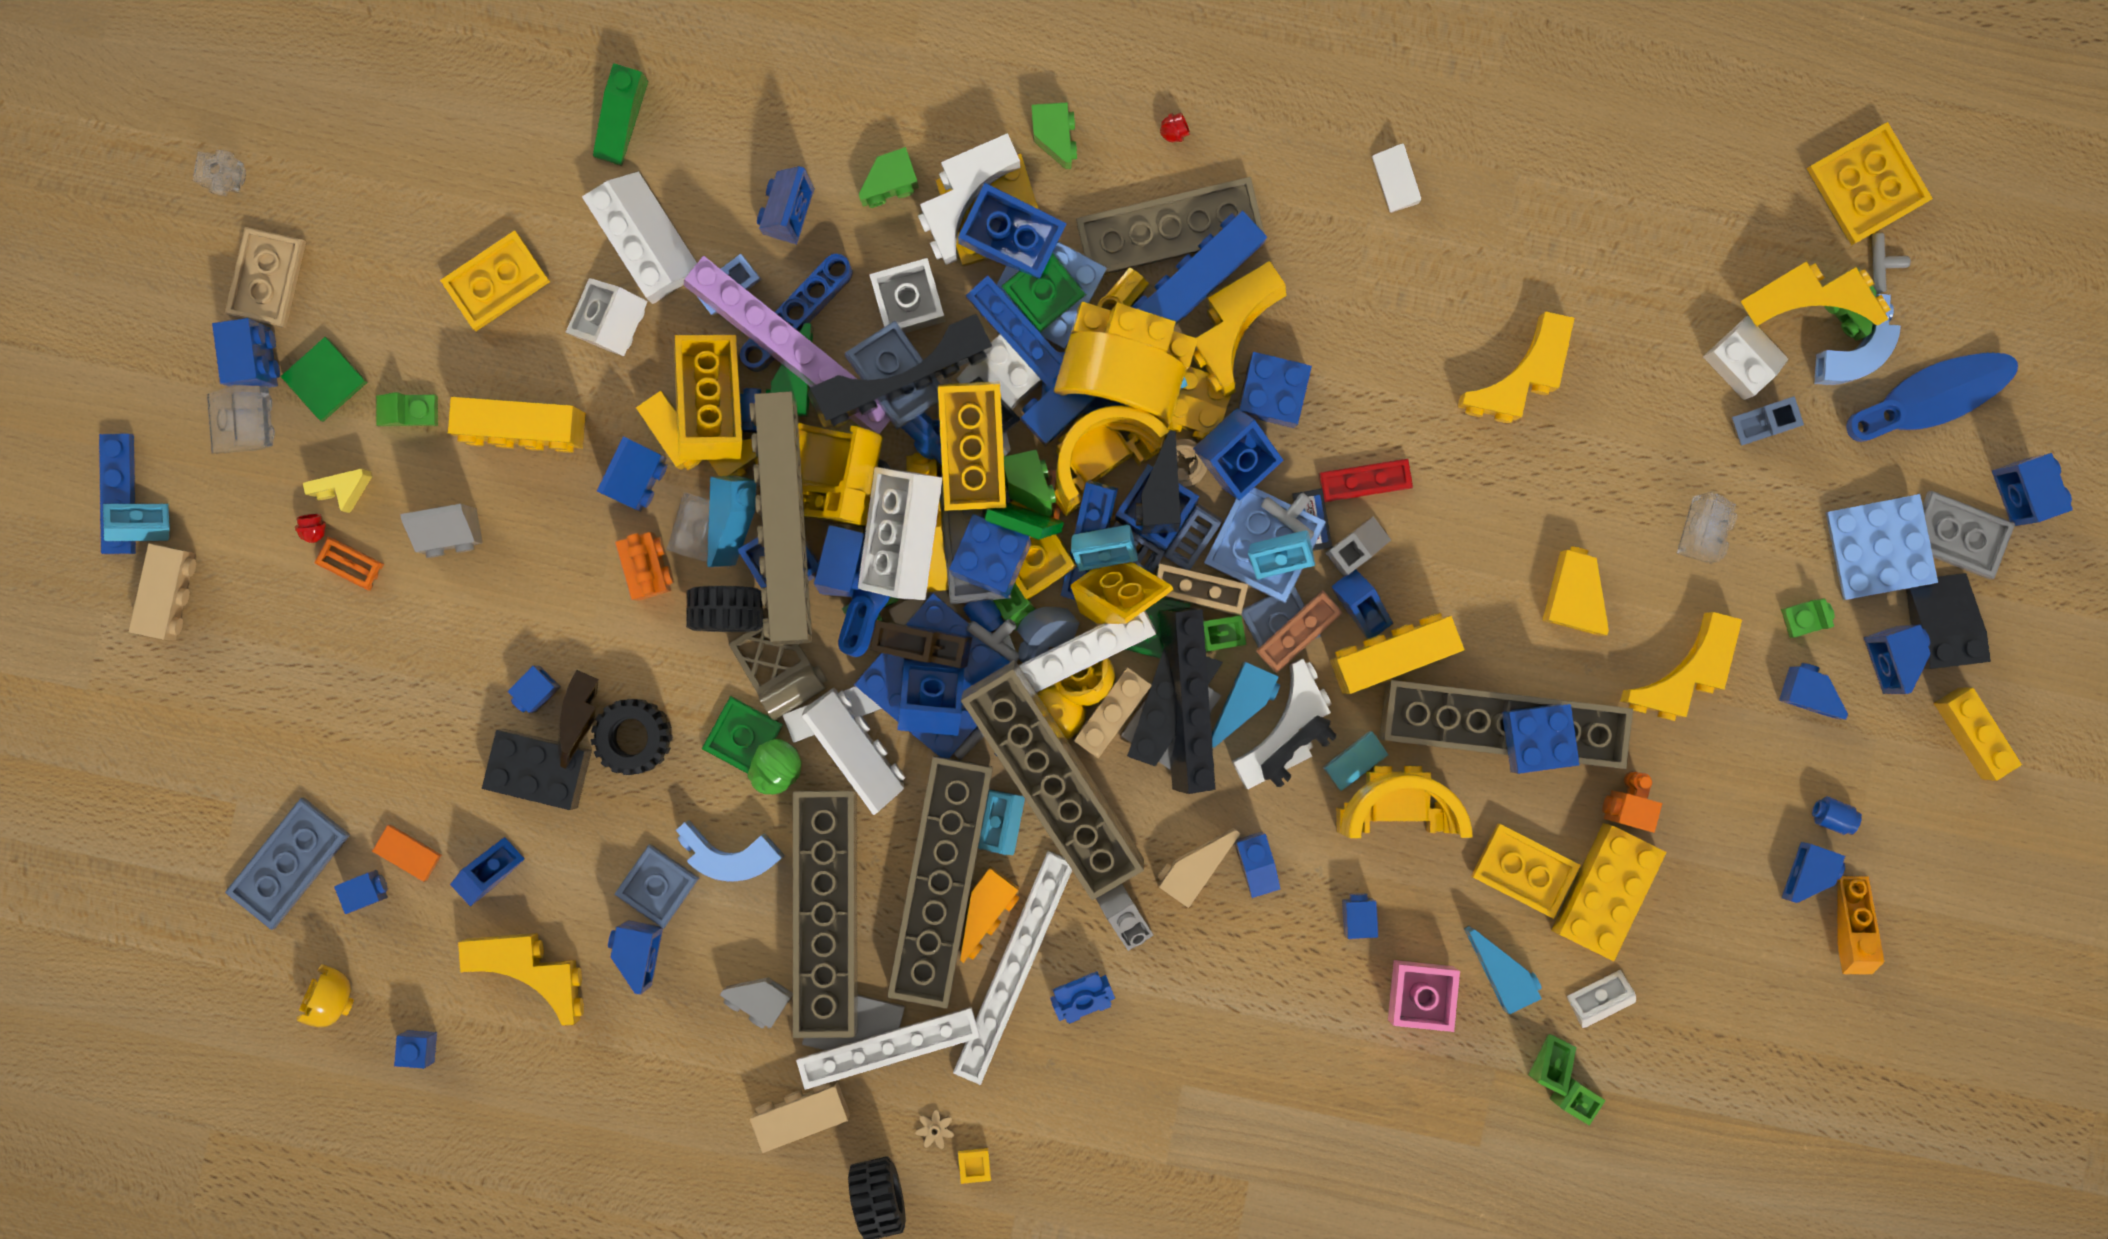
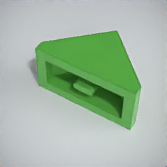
M1241 615L1204 621L1206 652L1247 645Z
M1549 1034L1528 1075L1537 1083L1566 1096L1568 1094L1577 1047Z
M1572 1077L1566 1096L1554 1091L1550 1097V1100L1561 1109L1588 1125L1591 1124L1606 1101Z

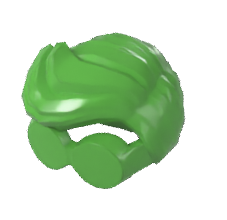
M780 738L759 745L752 757L747 775L752 787L765 795L782 793L800 777V755L796 748Z

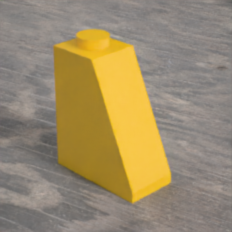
M1571 546L1570 550L1560 551L1542 621L1598 636H1607L1609 627L1597 558L1589 556L1588 550Z

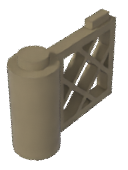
M763 627L757 631L745 633L729 643V646L755 688L764 708L770 717L776 720L826 689L824 683L828 680L819 666L814 668L799 644H791L792 646L774 645L770 641L765 640ZM762 633L760 639L754 638L755 636ZM749 640L759 643L755 659L744 657L738 647ZM764 644L779 647L775 664L760 661ZM784 649L796 651L801 662L791 668L781 666ZM747 662L754 663L752 670ZM759 664L774 668L771 680L762 686L756 678ZM779 669L785 670L783 673L778 675Z

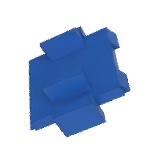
M1098 971L1052 989L1055 996L1050 997L1059 1021L1066 1019L1069 1024L1097 1010L1102 1011L1110 1008L1112 1005L1111 1000L1115 999L1107 976L1100 977Z

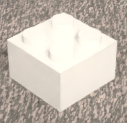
M928 258L869 274L884 327L896 321L905 334L946 322Z

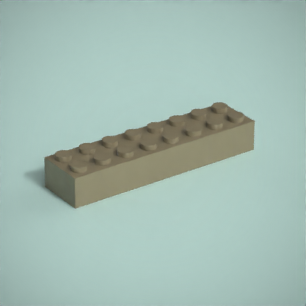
M792 392L754 394L755 403H750L751 422H754V426H757V433L752 434V449L759 458V464H754V480L761 489V495H756L755 499L757 514H760L763 525L757 527L758 542L764 547L765 556L759 558L760 573L766 578L767 587L761 588L762 604L768 608L769 618L763 619L764 636L770 639V642L774 645L812 643L797 401Z
M1016 660L964 690L961 698L964 707L1091 900L1096 899L1144 871L1143 856Z
M1386 680L1379 740L1508 755L1502 712L1555 704H1571L1579 764L1626 769L1633 709Z
M933 756L888 998L948 1008L993 766Z
M793 791V1038H852L858 1033L857 792Z

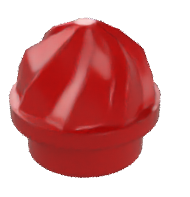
M1181 112L1176 115L1170 113L1161 122L1160 134L1170 143L1182 142L1184 137L1190 135L1188 124Z
M307 514L296 518L297 525L295 526V531H297L300 539L309 543H315L324 536L326 522L322 521L321 514Z

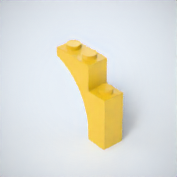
M1270 261L1208 297L1210 309L1207 310V314L1215 327L1197 337L1198 340L1193 358L1200 368L1205 366L1210 374L1207 376L1210 385L1215 392L1220 390L1225 398L1236 392L1233 368L1236 351L1243 335L1263 311L1286 297V284Z
M1805 261L1741 300L1742 305L1756 327L1778 314L1807 306H1833L1847 309L1864 316L1877 326L1889 319L1886 313L1891 310L1882 295L1875 297L1870 287L1875 283L1866 269L1859 271L1856 266L1823 286L1820 282L1825 278L1816 263L1810 266L1808 261Z
M1546 311L1538 317L1530 347L1519 365L1497 384L1477 391L1463 393L1460 396L1458 408L1466 409L1465 414L1483 417V413L1494 415L1495 421L1512 423V420H1517L1523 415L1529 387H1532L1531 392L1541 395H1549V392L1559 389L1575 318Z
M659 391L636 407L678 469L686 468L690 470L702 461L679 460L677 409L665 393ZM752 439L742 440L741 459L708 460L718 476L736 475L744 477L747 474L745 469L754 463L759 464V458L752 449Z
M917 452L911 456H906V471L938 477V463L935 459H927ZM940 499L926 592L949 590Z
M1716 612L1704 613L1698 636L1683 661L1672 672L1652 684L1636 689L1623 690L1620 702L1629 704L1628 708H1632L1635 712L1646 714L1647 709L1658 711L1657 717L1675 721L1676 716L1687 717L1695 684V690L1713 694L1714 689L1725 690L1742 619Z
M538 933L467 938L458 942L460 973L485 971L513 977L526 983L542 995L555 1011L562 1026L574 1025L580 1021V1016L584 1014L583 998H579L578 986H581L582 983L581 969L576 967V960L540 963V959L543 958L544 947L542 940H538Z

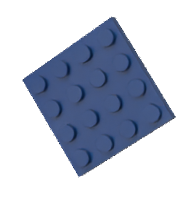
M934 593L927 598L905 624L973 637L968 665L964 668L963 691L1010 663L1009 660L968 632L967 626L969 623ZM880 653L854 685L898 722L904 660H917ZM962 703L958 736L921 732L911 733L939 757L950 758L977 725Z

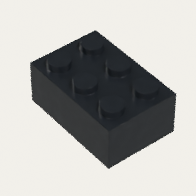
M498 729L495 732L482 789L566 810L577 809L592 750L579 747L567 768L564 769L560 767L557 741L508 729Z

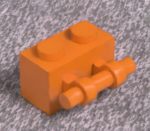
M652 532L641 535L636 533L627 536V539L615 542L632 600L639 601L672 591L670 584L674 583L670 567L664 566L662 555L666 554L661 537L657 538L656 534Z
M1629 772L1624 777V783L1628 787L1627 793L1611 790L1610 796L1607 795L1605 797L1602 812L1605 813L1604 819L1655 833L1663 803L1648 799L1652 785L1651 777L1648 774Z

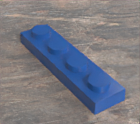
M986 276L965 295L966 298L1037 374L1044 385L1047 386L1054 378L1058 377L1063 358L989 276Z
M99 434L101 554H136V541H105L103 504H135L134 435Z
M1092 480L1086 482L1074 535L1109 528L1118 488ZM1070 551V555H1071V557L1073 558V560L1075 561V559H1074V557H1073V554H1072V552ZM1078 567L1068 572L1064 577L1060 596L1075 600L1070 585L1092 569L1079 571Z

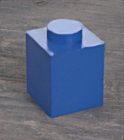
M532 666L507 692L513 697L511 702L517 709L523 713L525 711L533 713L537 712L561 686L541 666Z
M377 870L334 886L345 914L388 898L386 894L388 891L386 880L382 875L378 874Z
M1367 893L1350 894V899H1343L1344 936L1348 939L1377 938L1376 900L1368 898Z
M406 1030L397 1035L394 1066L425 1069L435 1062L437 1032Z

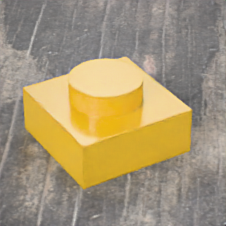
M989 1148L958 1151L961 1184L991 1181Z

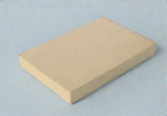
M245 227L224 314L242 319L250 318L256 322L286 328L306 241Z

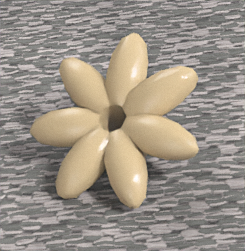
M934 1110L931 1120L926 1116H920V1121L925 1127L916 1130L915 1134L917 1136H926L924 1147L928 1148L935 1140L936 1145L943 1149V1137H954V1133L946 1129L952 1122V1118L947 1117L940 1121L938 1110Z

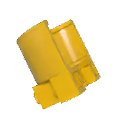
M1082 301L1076 313L1054 392L1063 396L1067 394H1086L1117 401L1152 414L1168 428L1172 420L1185 372L1190 367L1198 339L1173 331L1176 321L1120 303H1116L1112 310H1107Z
M1123 405L1097 409L1077 421L1069 432L1058 439L1060 444L1056 448V453L1059 456L1056 469V485L1054 486L1056 490L1054 492L1056 504L1063 514L1068 516L1081 507L1087 481H1098L1131 457L1140 466L1158 454L1162 449L1169 429L1152 414ZM1119 430L1131 432L1128 435L1130 439L1128 442L1125 441Z
M798 423L804 516L837 524L866 527L874 468L878 467L883 442L882 435L858 426H851L850 431L853 432L852 434Z
M1374 766V772H1366V784L1356 792L1350 802H1344V808H1336L1337 832L1347 838H1361L1362 832L1370 833V821H1426V831L1429 833L1443 832L1459 834L1461 838L1473 837L1469 815L1460 799L1449 788L1431 779V772L1422 771V766H1404V771H1392V766ZM1431 796L1437 801L1434 802V807H1430Z

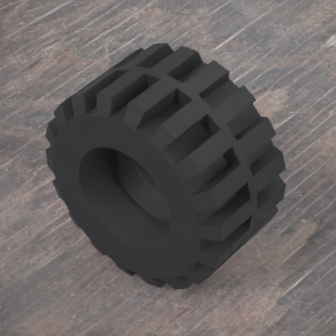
M744 586L693 587L687 590L686 627L693 631L752 632L762 629L763 604L761 590Z
M642 699L619 700L612 705L606 706L603 709L604 712L596 717L597 724L592 726L591 732L594 733L591 745L596 747V751H594L596 758L600 757L602 759L601 764L604 767H610L612 772L623 773V775L640 774L654 769L656 765L661 764L665 760L663 757L665 754H669L671 749L669 742L673 740V735H670L669 729L672 728L671 724L665 719L667 715L663 711H659L657 709L658 706L654 703H648L647 700ZM627 719H637L645 726L648 734L645 748L642 752L635 755L625 753L617 742V730L620 724Z
M885 1156L851 1164L848 1174L849 1195L854 1219L861 1236L864 1239H879L903 1233L906 1224L905 1205L898 1173L891 1159Z

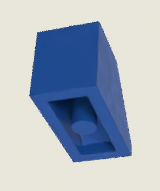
M1356 569L1331 586L1341 605L1367 639L1379 635L1394 624L1375 588Z
M1801 663L1799 667H1789L1779 701L1833 719H1847L1848 713L1829 676L1818 673L1819 667L1807 663Z
M1258 832L1237 839L1235 846L1251 897L1254 898L1280 890L1277 870L1266 834Z
M504 837L464 867L450 885L471 907L497 886L525 858Z
M1801 842L1782 899L1798 903L1836 885L1837 879L1839 880L1845 871V856L1810 843Z

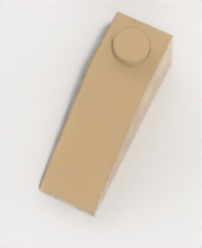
M1232 828L1175 859L1171 865L1166 863L1157 875V878L1160 880L1157 884L1158 887L1189 908L1241 833Z

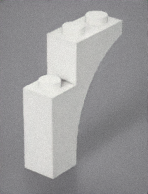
M1008 133L941 162L943 172L939 173L945 190L951 188L952 191L920 204L922 214L918 215L924 231L930 230L935 241L931 242L930 245L936 259L943 258L945 265L957 261L956 244L962 219L969 206L979 195L984 183L990 185L998 178L1020 168V160Z
M1299 659L1289 664L1290 691L1282 717L1265 740L1253 750L1231 761L1246 789H1250L1265 781L1261 765L1293 737L1300 728L1304 727L1317 715L1324 717L1331 713L1328 706L1332 705L1326 691L1318 689L1314 681L1318 676L1310 662L1305 664L1303 659ZM1310 742L1305 746L1299 747L1294 752L1293 758L1285 764L1284 768L1287 770L1312 757L1309 751L1313 748L1312 743Z

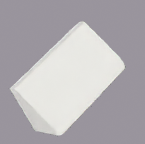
M1404 144L1396 145L1373 155L1372 159L1389 212L1392 213L1419 204L1421 196Z
M1618 970L1568 995L1567 999L1582 1028H1586L1636 1002V994L1622 971Z

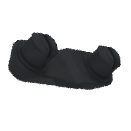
M1318 715L1309 721L1261 765L1264 779H1271L1276 787L1284 785L1282 778L1288 782L1291 779V774L1284 766L1293 758L1294 752L1299 747L1309 744L1315 738L1322 747H1326L1330 744L1328 737L1332 741L1336 739V733L1329 727L1331 721Z

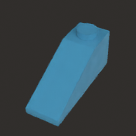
M736 475L710 477L708 567L736 565L740 555L737 549L741 548L744 544L756 509L757 483H755V480Z
M1247 662L1242 663L1212 731L1213 747H1216L1262 709L1269 699L1274 701L1280 688V684L1276 683L1279 676Z
M1470 926L1464 928L1503 1011L1507 1014H1512L1542 999L1538 992L1542 987L1534 972L1529 973V971Z

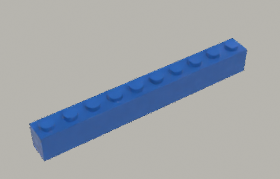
M1244 211L1237 216L1232 213L1220 224L1222 230L1215 237L1209 234L1198 245L1201 250L1193 257L1189 254L1186 255L1176 265L1178 271L1171 278L1165 275L1154 286L1157 291L1149 298L1145 295L1142 296L1132 308L1176 321V326L1265 243L1267 236ZM1056 377L1043 389L1046 394L1039 401L1033 398L1022 408L1024 415L1021 416V421L1047 446L1099 397L1086 394H1067L1065 396L1056 394L1054 392L1057 381Z

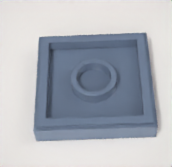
M1294 586L1286 603L1267 596L1244 608L1241 616L1259 648L1305 605Z
M649 844L614 895L664 929L699 880V877Z

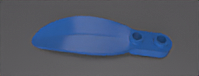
M1979 353L1956 357L1931 365L1899 383L1881 403L1851 415L1846 424L1847 433L1853 440L1865 442L1895 429H1926L1959 418L1999 393L2016 375L2018 362L2011 355L2004 353ZM1884 412L1889 414L1888 421L1884 418ZM1858 423L1863 425V432L1859 431Z
M854 589L852 601L847 609L838 639L841 652L852 657H859L867 651L879 612L886 605L890 596Z

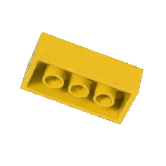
M675 335L674 362L679 460L741 459L742 429L736 335Z
M1000 381L938 384L944 511L1006 508Z
M451 397L448 434L456 436L458 442H463L465 445L484 446V441H487L488 444L495 445L498 448L513 449L514 444H518V446L525 447L527 450L544 451V446H548L550 449H555L556 452L573 453L574 448L583 449L586 413L570 405Z
M1441 613L1432 614L1419 619L1420 625L1414 627L1413 624H1407L1391 630V637L1385 638V635H1378L1364 640L1363 644L1365 647L1357 649L1355 645L1336 651V658L1331 659L1330 663L1341 692L1343 694H1352L1464 651L1465 649L1452 616L1442 617Z
M1603 823L1551 931L1607 959L1615 961L1667 852L1613 825Z

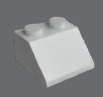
M589 278L566 333L612 353L624 356L632 344L633 335L638 323L644 317L648 301L621 287Z
M1746 316L1703 356L1743 400L1755 396L1777 376L1788 361L1783 352L1758 326H1755L1749 316Z
M999 335L991 342L992 348L986 354L988 358L974 366L969 364L958 376L957 380L959 383H970L977 377H981L984 382L1000 381L1001 399L1013 409L1041 384V379L1010 344Z

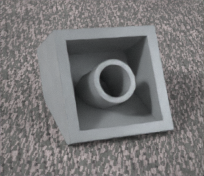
M455 504L400 514L401 521L415 552L426 554V558L445 555L444 550L454 548L456 553L474 550V545L483 543L477 508L464 504Z

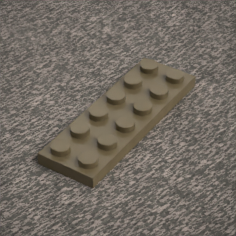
M1251 177L1076 218L1084 255L1107 267L1104 275L1127 270L1129 267H1140L1198 253L1201 250L1198 247L1201 241L1209 234L1215 237L1222 230L1220 224L1232 213L1237 216L1244 211L1264 233Z

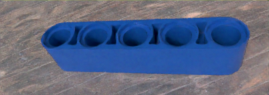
M831 254L775 313L800 332L804 324L810 323L852 278V267L847 258L842 254ZM841 263L846 266L845 272L841 276L830 274L831 267L834 264ZM815 285L825 287L824 294L819 298H812L810 296V290ZM800 306L804 308V314L800 319L792 320L789 318V312L793 307ZM750 338L740 349L741 361L752 371H763L775 360L773 356ZM755 349L761 350L763 354L762 359L758 363H750L748 361L749 353Z

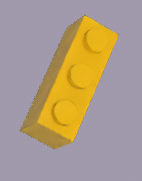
M1958 687L1934 702L1935 707L1981 779L1998 781L2022 765L1974 688Z

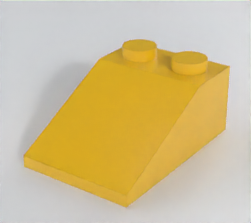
M1133 562L1092 569L1070 585L1079 612L1097 624H1126L1173 591L1171 584Z

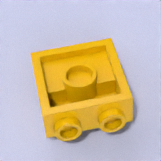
M1189 367L1184 375L1188 386L1180 389L1168 429L1176 432H1181L1182 429L1193 432L1192 437L1198 440L1204 439L1223 421L1231 395L1225 398L1220 390L1215 392L1207 379V376L1210 375L1208 372Z

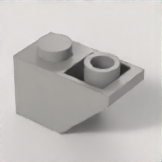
M1373 516L1325 553L1342 576H1346L1375 555L1391 539Z
M1123 884L1096 898L1107 920L1128 951L1154 936Z
M768 977L729 985L723 989L720 996L725 999L723 1001L724 1004L732 1010L738 1012L741 1009L749 1014V1020L756 1026L771 1028L793 996V993Z

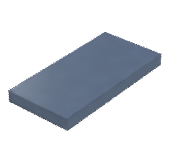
M300 798L225 893L269 929L273 930L345 843L350 834L308 800Z

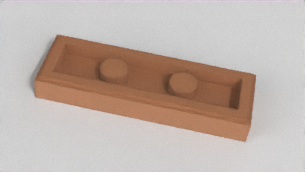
M1322 590L1255 652L1274 673H1277L1343 612Z

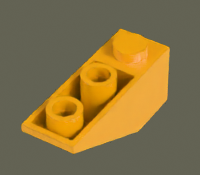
M991 866L971 892L960 961L963 963L968 957L973 960L983 947L980 943L981 939L986 933L991 936L1002 922L998 919L1004 909L1010 911L1020 898L1016 895L1019 887Z
M1842 876L1839 880L1837 879V946L1842 974H1874L1885 962L1869 876Z

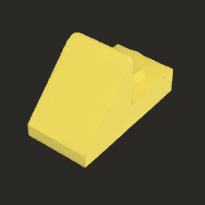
M358 469L304 482L303 487L305 495L317 497V500L334 498L336 492L340 510L350 513L371 480L372 475L371 471Z

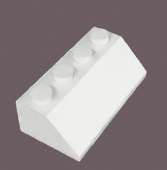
M639 171L608 180L582 196L639 288L652 304L684 285V279L697 262Z
M879 467L874 468L858 589L894 598L925 600L943 477Z
M832 688L805 707L801 717L872 814L875 815L904 789L902 780L905 779V775L896 763L891 766L885 758L888 752L878 739L873 741L867 731L870 730V727L861 715L856 717L849 707L853 704L845 692L842 690L838 693L835 688Z

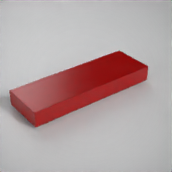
M1409 459L1319 473L1325 503L1413 488Z

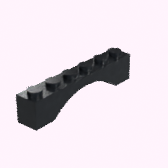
M973 314L949 325L934 351L920 364L904 373L874 380L852 379L837 375L810 387L808 396L823 427L832 425L833 428H837L849 422V416L858 412L861 415H866L878 408L877 404L888 399L889 403L895 402L906 395L905 391L915 387L916 390L924 389L933 383V378L940 375L947 378L960 371L959 367L970 362L971 366L983 362L988 358L986 354L989 353L992 344L977 314Z
M1183 607L1159 610L1161 641L1170 663L1177 702L1176 738L1170 758L1172 790L1186 794L1216 790L1203 609Z

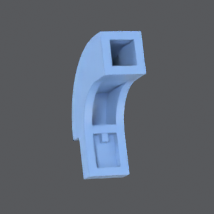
M1876 295V297L1882 295L1891 310L1886 313L1889 319L1878 326L1873 323L1872 333L1863 338L1855 350H1826L1816 354L1814 384L1837 385L1848 383L1874 372L1886 362L1895 349L1901 328L1900 325H1889L1894 312L1893 304H1890L1891 295Z
M690 820L684 822L676 829L680 835L677 839L686 850L690 851L693 849L695 852L687 862L705 876L721 881L751 879L770 869L785 856L766 834L761 835L745 850L728 853L712 846Z

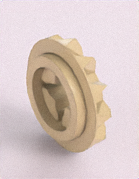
M1189 439L1176 440L1177 452L1179 451L1185 459L1196 458L1188 465L1190 475L1183 468L1178 469V483L1184 487L1198 483L1207 471V467L1193 450L1198 443Z

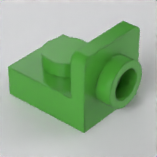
M1014 583L1011 590V598L993 600L1004 620L1011 619L1015 622V631H1017L1024 617L1036 610L1030 600L1024 598L1016 583Z
M1825 598L1814 599L1781 609L1790 638L1834 627V610Z

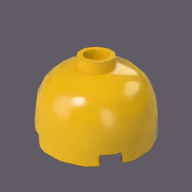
M1106 658L1054 685L1063 697L1074 704L1091 706L1102 701L1112 689L1115 679L1114 667L1110 659ZM1064 685H1068L1077 691L1068 692L1065 690Z
M1054 684L1036 692L1067 740H1070L1079 733L1085 723L1086 707L1084 705H1076L1063 697ZM1064 685L1065 690L1068 692L1077 691L1068 685Z
M321 964L317 970L322 973L318 982L316 979H312L300 1005L299 1011L304 1012V1014L297 1016L296 1019L298 1022L314 1027H327L335 1023L341 1014L347 1016L354 1002V999L349 997L351 986L344 974L332 967Z

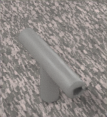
M1877 232L1872 234L1874 288L1876 293H1884L1887 291L1886 269L1908 268L1911 264V259L1909 256L1885 257V235L1883 232Z
M1301 493L1287 511L1269 497H1266L1261 503L1262 508L1293 532L1307 530L1310 540L1314 536V532L1296 519L1310 502V498L1306 494Z
M1007 619L993 634L975 621L969 623L967 626L968 632L1010 662L1018 660L1019 653L1003 642L1016 628L1013 620Z

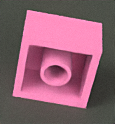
M1394 960L1388 1021L1393 1026L1454 1032L1460 971L1454 966Z

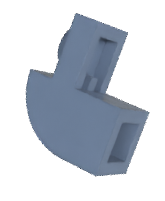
M1795 396L1732 417L1741 446L1804 425Z
M1041 607L1024 617L1017 628L1018 633L1024 639L1020 644L1018 652L1022 663L1047 652L1049 647H1057L1075 637L1079 621L1068 608Z

